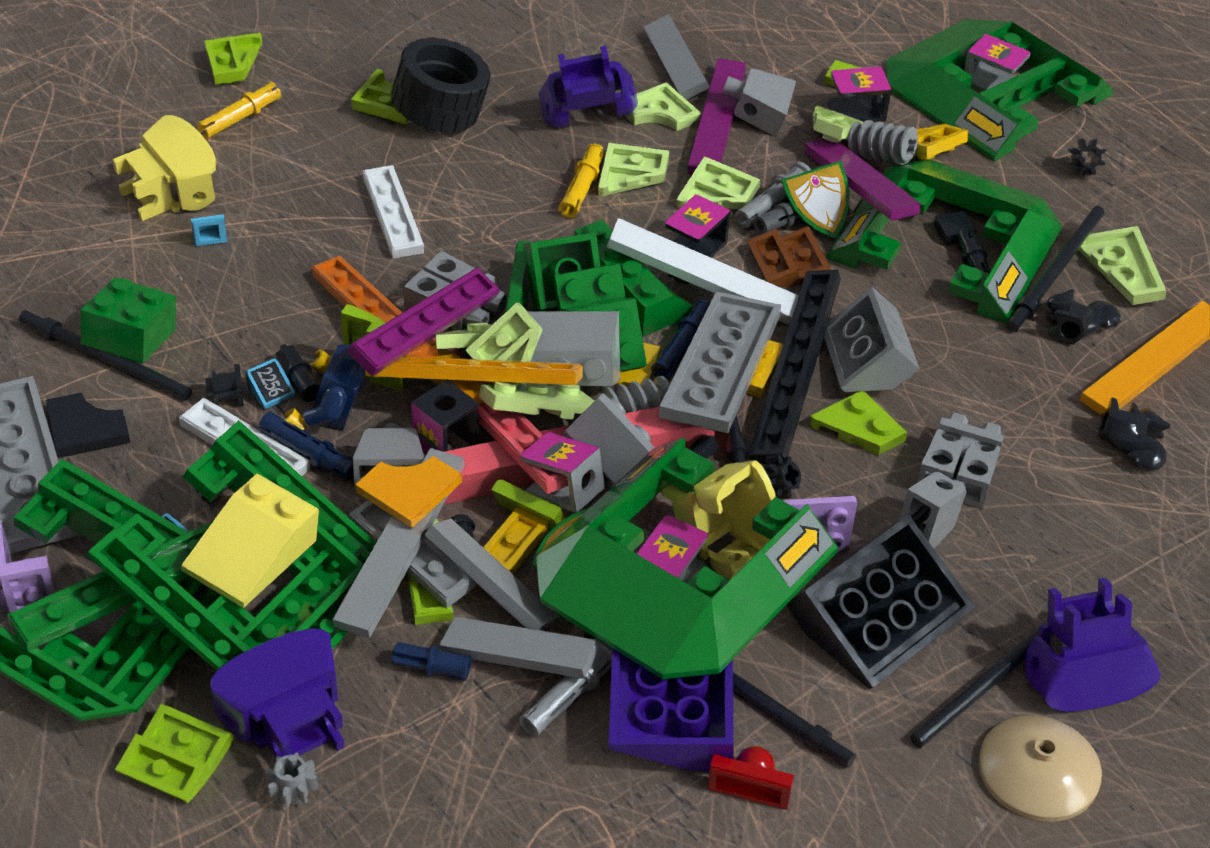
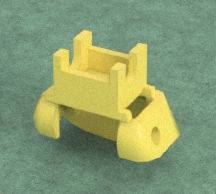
M173 115L163 116L141 136L142 142L139 144V149L112 159L115 172L118 175L131 170L135 173L133 178L119 184L118 187L122 196L134 193L135 197L142 203L143 207L138 209L139 218L142 221L168 210H172L174 213L179 212L180 208L188 211L201 210L209 206L215 199L211 174L216 171V158L213 149L198 130L180 117ZM169 183H176L179 198L177 202L172 198Z
M756 460L724 465L694 486L695 492L686 493L672 484L661 490L663 497L672 500L676 519L708 533V539L698 552V555L703 560L709 557L713 570L727 579H731L770 541V539L752 530V519L776 497L767 473ZM729 531L736 538L734 542L718 553L709 550L707 547Z

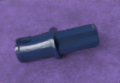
M399 642L392 651V663L394 665L425 671L429 677L434 673L467 681L470 673L471 656L438 650L436 645H433L430 649Z

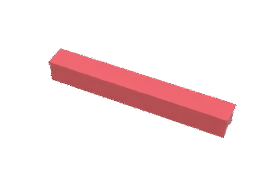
M659 406L625 414L634 426H641L651 438L650 443L654 446L652 451L658 446L685 437V447L688 449L702 435L706 434L714 437L715 431L658 418ZM570 425L540 432L543 435L547 432H552L562 436ZM497 441L445 451L446 453L463 457L465 467L461 472L462 483L449 494L444 504L493 494L491 489L498 479H502L519 488L531 486L535 483Z

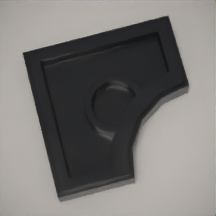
M82 392L46 400L58 458L130 443L123 409L105 410L96 408L85 400Z

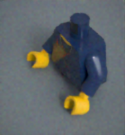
M351 344L338 345L332 356L322 349L314 353L317 360L310 363V366L323 376L314 407L306 410L304 416L295 408H292L285 413V421L292 423L302 430L307 425L314 427L320 424L328 425L340 431L344 430L367 377L365 369L347 352Z

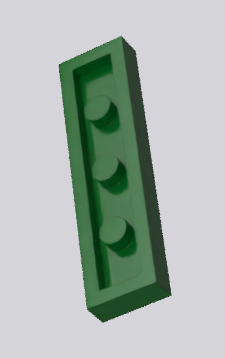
M1057 57L979 94L1005 111L1016 105L1020 107L1054 91L1056 83L1065 79L1068 61Z

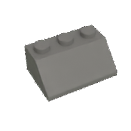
M873 287L828 322L824 338L843 391L893 390L902 382L911 378L920 369L897 308Z
M527 311L543 329L531 362L583 365V378L577 383L578 386H614L620 381L619 311ZM547 384L548 386H559V384Z

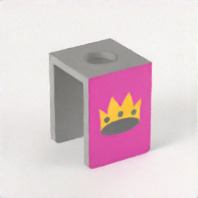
M985 34L967 53L964 71L973 76L970 87L983 92L1015 77L1012 74L1030 57V52Z
M547 432L520 455L522 462L567 476L568 486L547 494L536 482L526 490L560 508L577 513L605 488L599 447ZM588 470H590V478L584 476Z
M666 515L637 554L683 582L688 583L705 566V562L695 556L707 541L708 533Z

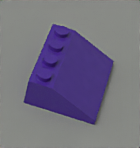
M612 648L609 749L691 771H710L714 754L734 759L733 660L719 674L661 679Z

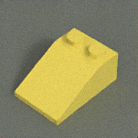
M256 474L231 496L183 562L181 571L244 608L316 541L319 509L263 476Z

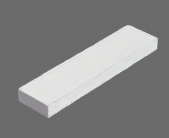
M394 166L363 170V180L392 258L424 253L423 241Z
M204 397L179 417L181 427L211 445L239 420L301 476L310 470V461L266 434L261 433L256 428Z

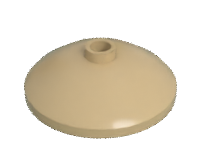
M1026 715L1005 720L987 734L979 753V772L989 793L1006 809L1031 820L1056 822L1073 818L1084 812L1093 803L1100 789L1102 770L1099 758L1091 744L1075 729L1052 718Z

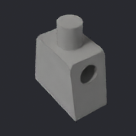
M750 69L745 82L728 76L722 93L738 99L734 110L735 116L773 136H777L787 115L796 81L761 70Z
M388 423L383 428L364 430L353 456L355 490V484L380 461L400 467L421 464L424 460V455L417 430L414 428H401L395 423Z
M933 472L908 489L899 520L909 514L931 546L935 548L956 524L967 492L964 484L959 480L950 479L940 472Z

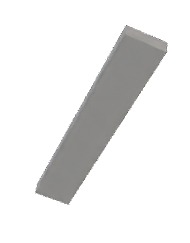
M432 448L429 449L423 460L424 462L435 456L460 473L465 467L463 457ZM447 497L412 529L391 516L333 618L335 628L367 638L371 637L422 545L426 532L434 523Z

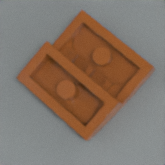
M809 226L784 236H780L778 230L774 229L747 240L765 281L775 286L791 287L802 285L807 271L831 270Z

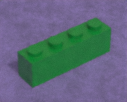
M603 220L574 230V236L596 232L601 266L620 263L625 297L636 298L643 337L676 324L683 317H687L694 306L670 290L641 261L607 247L612 229Z

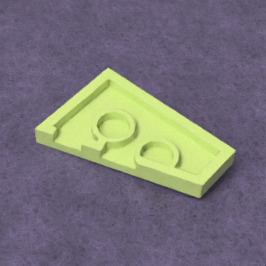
M1138 226L1089 234L1078 249L1132 305L1165 300V286Z
M495 382V384H481L479 398L495 410L537 415L540 413V409H544L548 413L559 415L560 418L571 420L574 419L575 413L582 414L594 402L592 398L580 390V386L577 384L548 386L547 384L536 383L516 385L513 382Z

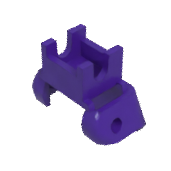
M606 46L600 47L599 54L565 60L564 54L558 55L560 72L551 73L538 93L544 121L550 127L556 129L570 126L568 111L615 102L617 117L630 115L636 110L638 105L632 75L619 62H609ZM557 102H566L562 103L560 108H558Z
M1106 578L1098 579V591L1062 598V594L1056 588L1048 589L1047 623L1040 625L1038 632L1041 636L1034 637V640L1027 649L1025 672L1027 680L1040 693L1049 707L1059 711H1082L1127 701L1154 687L1158 683L1161 674L1147 641L1131 626L1132 602L1123 594L1115 595V605L1113 606L1112 583ZM1052 633L1066 646L1061 648L1060 655H1057L1050 647Z
M304 629L271 639L234 657L212 677L211 691L215 714L226 729L241 741L249 743L254 740L255 745L259 749L268 746L275 759L277 756L294 755L295 752L300 756L329 741L333 743L337 751L345 748L344 739L338 729L343 728L342 715L334 702L338 701L330 633L325 630ZM262 719L265 735L262 734L256 722Z

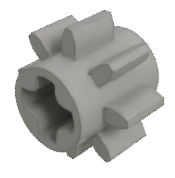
M296 752L294 755L277 756L274 769H267L265 771L266 781L269 784L270 799L279 797L284 802L285 807L301 802L307 803L309 790H318L313 760L305 763Z

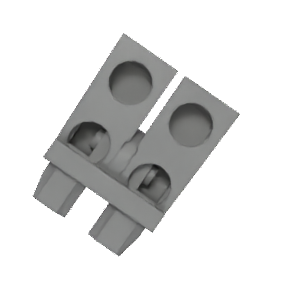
M440 251L424 267V270L421 269L404 286V310H408L475 268ZM486 273L485 275L495 284V276ZM500 291L495 299L452 325V331L466 330L467 323H489L490 313L485 310L488 309L496 314H500L506 307L507 294Z
M953 412L948 419L941 418L939 428L922 461L917 483L933 472H940L950 479H954L957 468L960 467L956 480L962 482L967 491L963 504L983 509L1004 435L1001 434V427L999 425L987 422L982 424L981 428L968 425L969 420L965 415Z

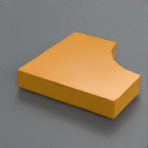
M435 456L421 464L409 467L392 466L380 461L355 486L358 494L412 529L462 483V475Z

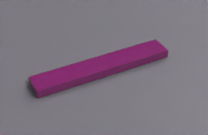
M718 58L688 163L687 174L693 175L704 156L722 163L738 100L723 94L722 90L728 76L743 81L746 72V62Z
M820 139L805 143V153L821 166L841 161L849 188L891 221L920 213V202L840 142Z
M475 268L355 341L347 352L371 376H374L435 337L436 334H440L495 299L501 290L479 268Z

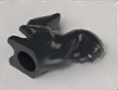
M1073 289L1053 295L1047 300V306L1053 313L1047 314L1046 318L1057 325L1049 329L1048 336L1074 345L1084 336L1096 333L1100 327L1105 329L1117 327L1121 322V314L1116 307L1105 301H1094L1088 306L1074 301Z
M1112 397L1107 410L1101 414L1098 437L1114 444L1117 448L1128 454L1136 466L1147 471H1155L1164 466L1167 456L1164 446L1155 438H1164L1162 431L1169 429L1170 424L1149 408H1143L1139 411L1137 404L1133 402L1130 404L1128 411L1119 410L1117 399Z

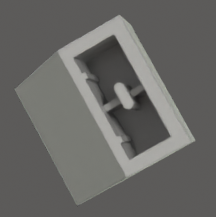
M602 393L564 431L562 436L600 448L605 489L609 491L652 451L654 446L650 443L651 438L646 430L639 425L634 426L625 416L626 412L623 406L616 399H609Z

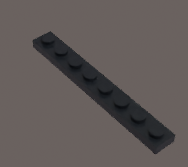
M838 269L806 272L748 453L750 461L756 460L760 465H767V456L780 454L781 457H788L840 285L841 278Z

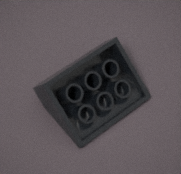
M909 514L886 528L796 594L786 604V607L806 635L868 689L875 687L976 607Z

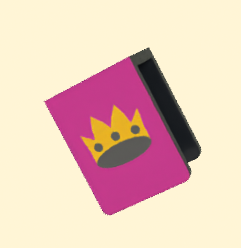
M882 67L831 71L832 80L840 97L827 99L829 110L862 122L866 120H871L874 123L886 122L892 89Z
M695 194L665 221V227L680 234L673 242L692 244L698 250H702L703 255L712 258L727 244L731 210Z
M443 381L411 402L412 426L417 430L423 454L427 455L430 448L442 452L448 451L447 428L470 446L479 444V403L451 381ZM444 399V410H439L435 407V403L438 400Z

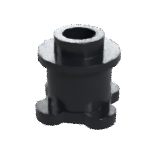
M234 364V372L215 373V370H212V377L205 378L207 399L214 398L216 405H219L218 401L238 399V406H244L240 364Z

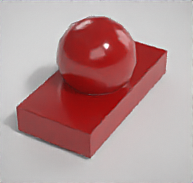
M749 746L740 752L736 760L716 754L713 755L707 789L787 810L794 775L775 770L774 758L768 750L760 746Z

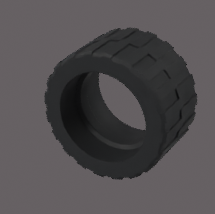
M435 37L417 39L415 42L407 44V47L402 51L391 91L392 103L395 104V108L403 117L427 130L439 131L441 133H455L467 130L477 122L490 83L491 72L487 63L483 61L480 55L476 54L469 47L461 45V43Z

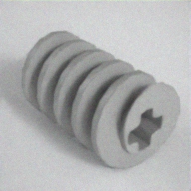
M866 120L863 124L860 122L854 123L848 137V148L858 157L896 163L898 165H904L912 159L918 143V133L915 127L910 126L906 129L903 125L895 127L892 123L884 125L882 122H875L874 124L871 120Z
M658 376L654 382L651 379L642 380L641 385L636 381L630 382L627 387L623 384L616 385L614 391L610 387H605L601 390V394L604 393L609 399H616L623 406L625 412L630 413L660 406L670 384L664 376Z

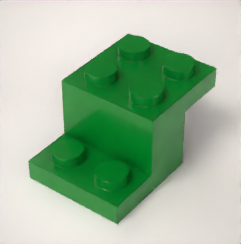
M620 263L552 275L558 311H619L620 371L647 366L636 298L625 297Z

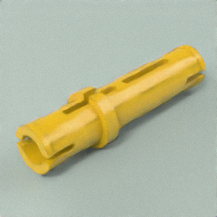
M274 82L267 83V85L253 93L248 91L243 94L240 100L197 122V129L200 133L205 130L206 133L202 134V136L208 140L213 135L245 117L259 114L263 107L281 99V92L279 88L272 91L277 86Z
M595 143L588 145L583 159L577 162L574 168L575 175L558 207L559 212L563 211L561 213L562 216L566 218H575L592 181H595L600 173L599 166L606 155L605 150L601 152L603 149L601 145Z

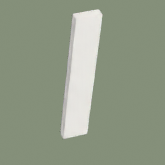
M620 218L617 219L607 244L608 248L713 293L718 291L780 304L781 312L778 321L790 325L799 295Z

